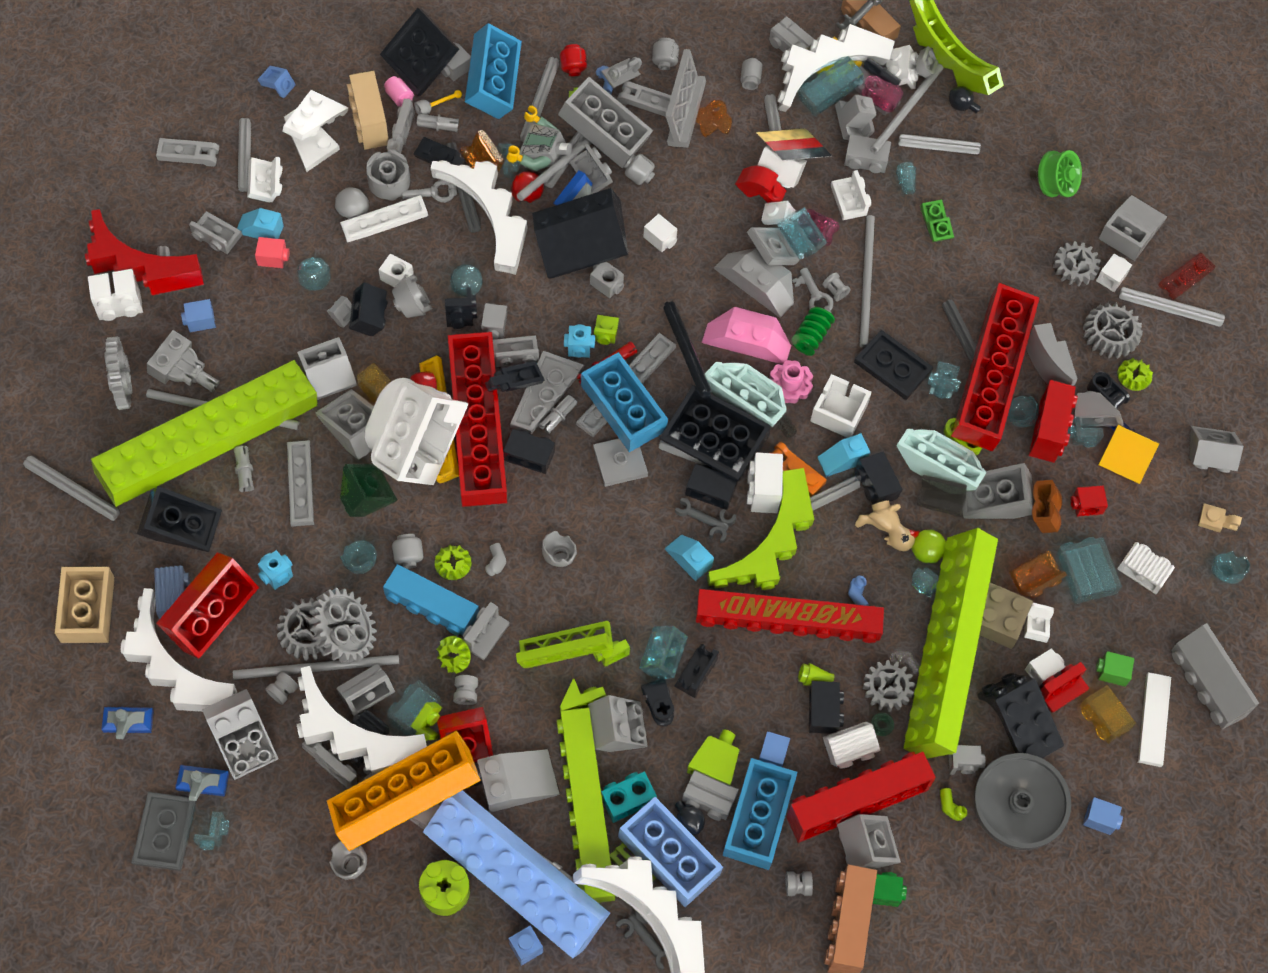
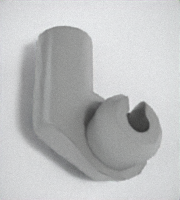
M495 543L489 547L493 558L490 564L486 565L485 570L490 576L499 574L506 565V557L500 543Z

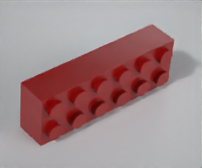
M910 752L904 755L902 760L894 763L893 760L885 762L878 770L873 772L872 769L865 770L858 775V778L853 780L845 778L837 782V786L828 789L826 786L816 790L813 796L806 798L803 795L794 799L786 818L797 842L800 843L837 828V824L859 814L869 815L928 791L936 777L924 752L918 754Z

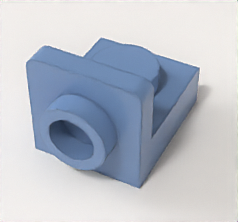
M269 66L258 78L261 86L275 89L282 98H285L295 86V82L287 69Z

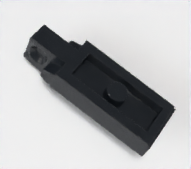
M423 137L414 152L415 157L432 164V161L439 162L443 160L452 165L469 166L466 160L461 157L462 154L457 150L426 137Z
M536 361L501 368L498 372H495L494 377H491L485 385L488 391L500 388L502 392H509L541 384L545 379Z

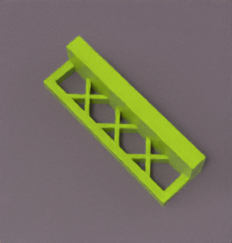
M603 621L519 640L520 652L516 653L517 663L523 668H530L613 649L610 622ZM605 629L604 634L593 636L596 630ZM577 634H581L585 637L582 639L570 641L573 638V636ZM555 639H558L561 642H563L548 646L550 642ZM536 644L540 647L533 650H526V646Z

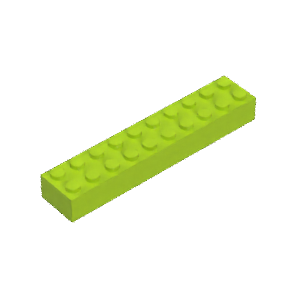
M295 360L92 458L91 462L94 473L115 507L279 426L282 422L291 420L317 406V392Z
M979 528L947 537L943 561L940 565L939 580L936 585L935 599L932 605L930 623L927 628L928 633L923 647V657L919 668V676L914 691V700L903 748L916 754L924 752L927 759L957 752L998 542L997 538Z

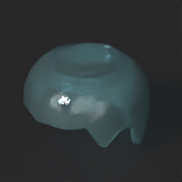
M310 257L304 259L298 266L297 272L300 285L309 291L324 289L331 280L329 265L321 258Z
M462 264L455 268L450 276L451 287L454 292L461 296H467V287H471L472 295L476 294L483 284L482 274L475 266Z
M1032 396L1013 398L1007 418L1011 424L1017 427L1025 428L1032 426L1040 415L1039 404Z
M365 540L354 541L349 546H345L344 554L340 556V559L345 568L350 572L364 574L374 567L377 560V551L371 543Z
M1233 551L1225 554L1221 553L1212 561V572L1224 583L1237 584L1247 576L1251 564L1246 556L1237 557Z

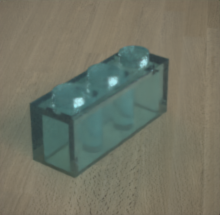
M847 56L844 59L838 60L829 70L822 71L813 81L805 83L798 90L799 99L815 117L864 83L863 72Z

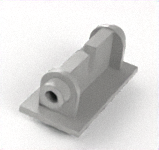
M633 57L631 60L628 58L601 72L612 88H615L641 75L638 69L641 67L642 61L637 57Z

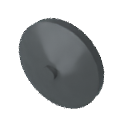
M1026 753L1002 756L985 768L975 785L973 802L977 819L991 838L1006 847L1017 850H1033L1043 847L1052 842L1068 823L1071 813V796L1068 785L1060 772L1052 764L1038 756Z

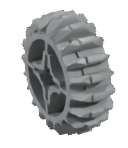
M1108 302L1104 306L1100 304L1096 309L1093 308L1083 325V330L1085 331L1083 338L1088 339L1087 345L1093 344L1092 351L1099 349L1100 356L1105 352L1108 359L1113 354L1118 359L1121 354L1126 357L1129 352L1132 353L1136 346L1139 345L1143 332L1140 330L1142 323L1137 322L1139 320L1138 316H1132L1133 310L1126 311L1125 305L1120 308L1117 302L1113 306ZM1099 321L1102 323L1101 331H1099L1097 327V322ZM1125 329H1127L1128 332L1127 339H1125L1123 331Z
M301 598V604L298 606L292 602L293 609L285 608L286 616L280 615L279 620L281 623L277 624V630L280 631L277 637L279 640H282L280 642L282 648H286V652L289 655L294 652V657L297 659L303 654V658L306 661L310 654H312L315 660H317V653L319 652L326 656L325 647L318 648L320 641L313 640L316 632H313L312 635L310 631L305 629L304 625L305 622L307 627H314V624L308 621L310 617L306 616L310 614L309 610L314 608L312 606L313 598H310L309 603H305L304 599ZM298 619L300 622L299 626L290 634L292 624ZM304 640H309V641H311L312 643H310V644H303V643H299V642L304 641Z

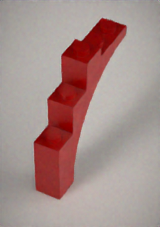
M100 209L91 211L92 220H89L91 232L95 235L91 236L92 243L87 244L88 253H85L87 266H92L94 274L112 270L117 272L132 269L136 281H143L145 288L149 287L151 295L204 285L197 254L159 256L133 249L119 241L109 231L104 223Z

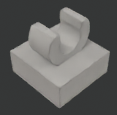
M341 296L327 312L338 326L344 328L350 321L352 304L347 297Z

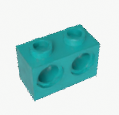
M645 771L640 774L638 772L631 773L625 777V781L618 784L612 782L601 791L602 802L613 823L638 812L654 797L657 798ZM636 786H641L645 792L637 795L632 789ZM614 796H619L623 799V803L615 805L610 799Z

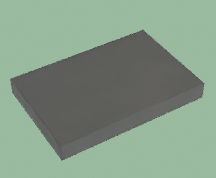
M148 792L131 863L139 866L181 871L197 801H190L189 797Z

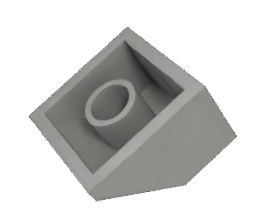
M1191 426L1190 460L1195 467L1200 469L1212 467L1226 473L1230 472V470L1238 471L1244 446L1235 432Z
M859 814L837 824L839 838L846 854L847 865L876 869L901 863L887 816Z

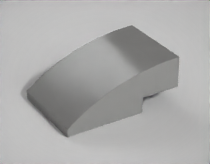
M1051 323L1034 325L1026 349L1037 372L1047 385L1050 380L1074 386L1077 376L1066 341L1057 342Z

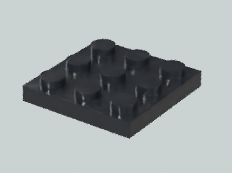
M417 8L380 55L417 95L421 96L459 51V48L421 8Z

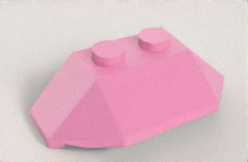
M733 307L709 322L702 340L704 344L779 364H784L788 359L791 344L777 318L738 307Z

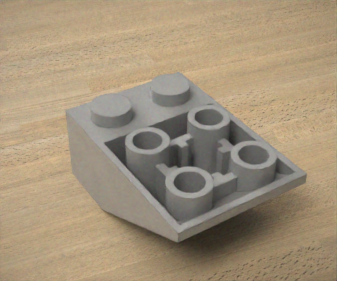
M1131 195L1106 223L1099 239L1135 261L1164 223L1167 216Z
M247 689L202 709L234 780L278 760V756Z

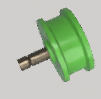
M1066 150L1062 153L1048 151L1042 157L1039 169L1031 170L1029 175L1030 178H1038L1040 188L1047 197H1056L1059 194L1063 197H1071L1079 189L1082 167L1079 157L1073 151Z

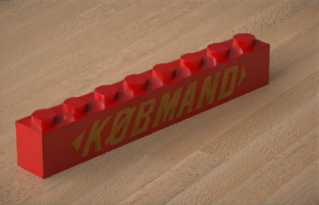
M699 589L696 623H701L704 627H713L715 624L724 625L726 629L745 627L753 632L765 629L770 630L774 634H782L784 631L793 632L796 636L815 634L818 638L823 639L835 636L844 641H851L855 638L862 639L865 643L880 641L883 634L884 607Z

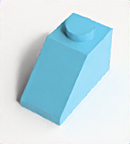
M263 208L250 211L242 215L237 229L242 232V235L257 239L259 237L279 239L283 229L281 213Z
M860 433L840 440L818 456V460L827 477L856 467L860 459L870 455V450Z
M680 535L665 548L671 557L695 581L713 566L714 557L699 541L684 535Z

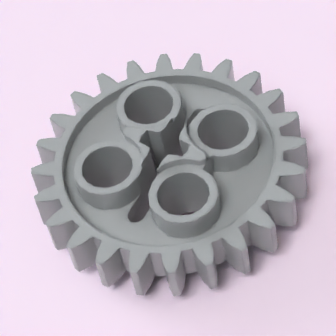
M118 336L109 337L105 342L106 352L104 353L109 389L114 395L117 408L119 410L129 409L131 407V394L133 391L128 357L124 354L120 338Z
M338 588L332 591L328 590L316 597L317 600L312 603L314 608L309 610V613L314 617L308 619V621L314 624L310 631L316 632L313 640L320 641L318 648L325 647V655L332 653V660L334 661L339 658L340 663L347 661L350 664L369 655V651L374 648L371 643L376 641L372 634L377 632L371 625L376 622L369 619L372 612H366L367 604H360L361 597L354 599V592L347 594L346 589L339 591Z

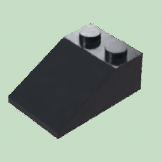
M157 486L150 492L137 534L155 541L209 552L222 509Z

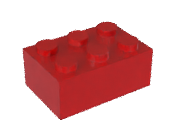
M1053 380L1049 381L1040 400L1029 456L1054 463L1058 456H1062L1064 447H1067L1070 434L1067 433L1068 428H1071L1074 415L1071 413L1078 399V396L1075 395L1076 386Z

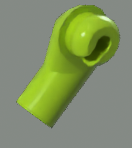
M941 789L942 811L953 820L961 821L967 816V809L964 806H958L953 803L951 789Z

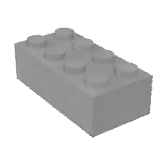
M590 77L566 100L558 113L562 119L621 168L643 146L653 132L649 126Z

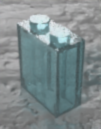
M1089 537L1080 543L1068 542L1060 546L1056 558L1074 604L1118 593L1122 585L1103 537L1097 539Z

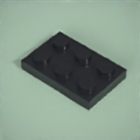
M883 330L879 331L854 360L855 364L905 400L911 396L933 370L930 364Z

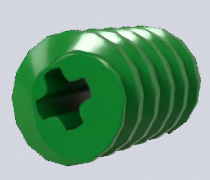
M811 308L804 321L801 322L800 327L796 330V334L792 337L793 346L807 356L814 355V350L819 347L818 343H821L823 341L822 337L827 334L826 330H829L831 324L835 322L834 316L823 308Z

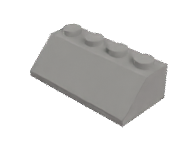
M1207 623L1180 640L1172 648L1173 660L1177 665H1181L1185 671L1187 682L1194 685L1198 691L1197 695L1200 702L1207 705L1211 712V719L1221 729L1246 718L1259 704Z

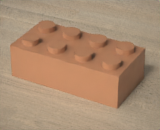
M848 864L845 871H840V875L837 877L835 892H839V895H837L836 901L833 902L831 916L836 917L835 920L833 919L828 932V940H831L832 943L829 944L824 959V964L828 965L827 972L860 973L863 969L877 870Z

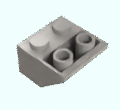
M339 337L297 352L303 373L317 392V400L357 386L348 356Z
M608 695L588 704L595 750L614 752L648 747L641 702Z

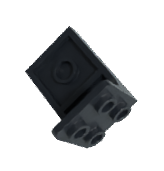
M1009 673L1001 678L1002 681L984 686L982 692L977 694L978 699L987 702L999 716L1015 753H1026L1044 758L1065 746L1035 678Z

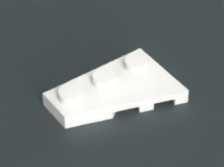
M311 90L284 124L282 132L302 141L319 131L320 127L324 124L334 122L335 118L339 115L344 116L348 112V107Z
M295 110L284 116L285 123ZM320 127L319 131L302 141L291 136L306 172L340 150L339 145L322 127Z

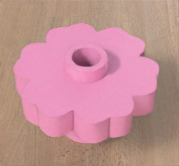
M786 360L783 365H775L774 369L770 372V380L782 387L785 403L795 404L799 398L806 399L812 392L813 385L811 382L813 374L807 366L801 367L798 361Z

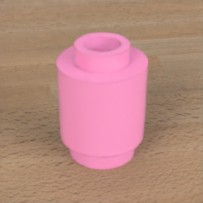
M393 76L384 84L386 93L398 107H402L404 99H413V92L401 78Z

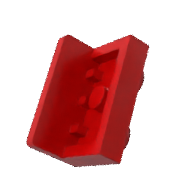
M1082 662L1075 666L1069 664L1061 670V675L1056 678L1052 675L1042 683L1041 693L1048 709L1052 713L1088 691L1089 687L1082 679L1087 669Z

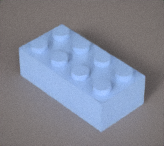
M656 797L619 829L618 838L635 856L642 857V860L651 861L652 874L669 891H676V899L684 907L689 905L721 874L723 866Z

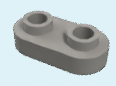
M928 46L922 49L916 60L915 69L920 76L925 78L935 73L938 64L932 48Z

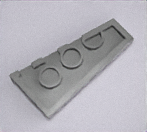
M543 351L537 365L545 381L526 388L510 423V428L518 431L525 430L532 434L576 380L577 375L584 370L583 364Z

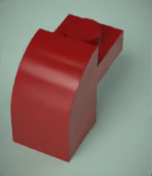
M763 166L744 168L735 183L747 197L760 195L767 203L782 201L787 191L777 181L779 175Z

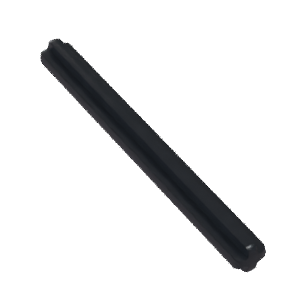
M667 301L663 309L700 397L708 398L712 393L710 384L675 303Z

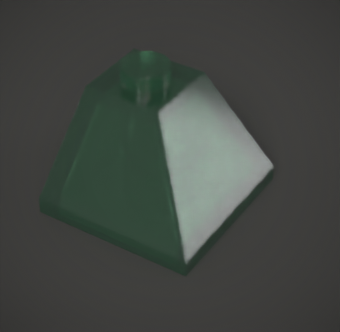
M374 464L344 465L340 499L350 517H365L397 501L381 469Z

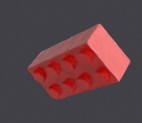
M217 552L156 624L182 651L199 659L259 589V586L233 558Z

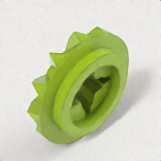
M1132 358L1127 361L1125 360L1119 366L1117 374L1123 386L1130 390L1139 391L1150 385L1153 372L1149 369V365L1143 363L1142 359L1138 361ZM1138 368L1139 375L1133 379V372Z
M449 545L444 549L441 548L440 552L435 556V569L445 579H461L467 575L471 568V557L468 551L461 548L460 545ZM451 554H453L455 560H459L456 562L454 570L451 563H446L450 561Z
M448 636L440 641V646L436 650L439 652L437 659L443 662L441 667L447 666L448 673L455 672L457 674L464 671L471 659L470 650L465 641L457 636ZM451 652L459 654L455 658L448 656Z

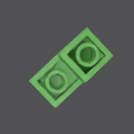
M942 200L922 203L920 208L932 241L937 242L954 238L950 219L946 217Z

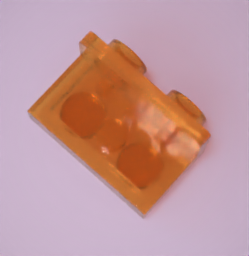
M485 130L477 131L472 144L460 149L461 154L472 169H474L476 161H488L497 166L499 173L504 163L502 155L498 152Z
M1044 551L1009 571L1020 595L1030 596V598L1041 595L1043 589L1048 586L1054 587L1062 582L1061 579L1067 576L1065 571L1059 570L1050 551Z

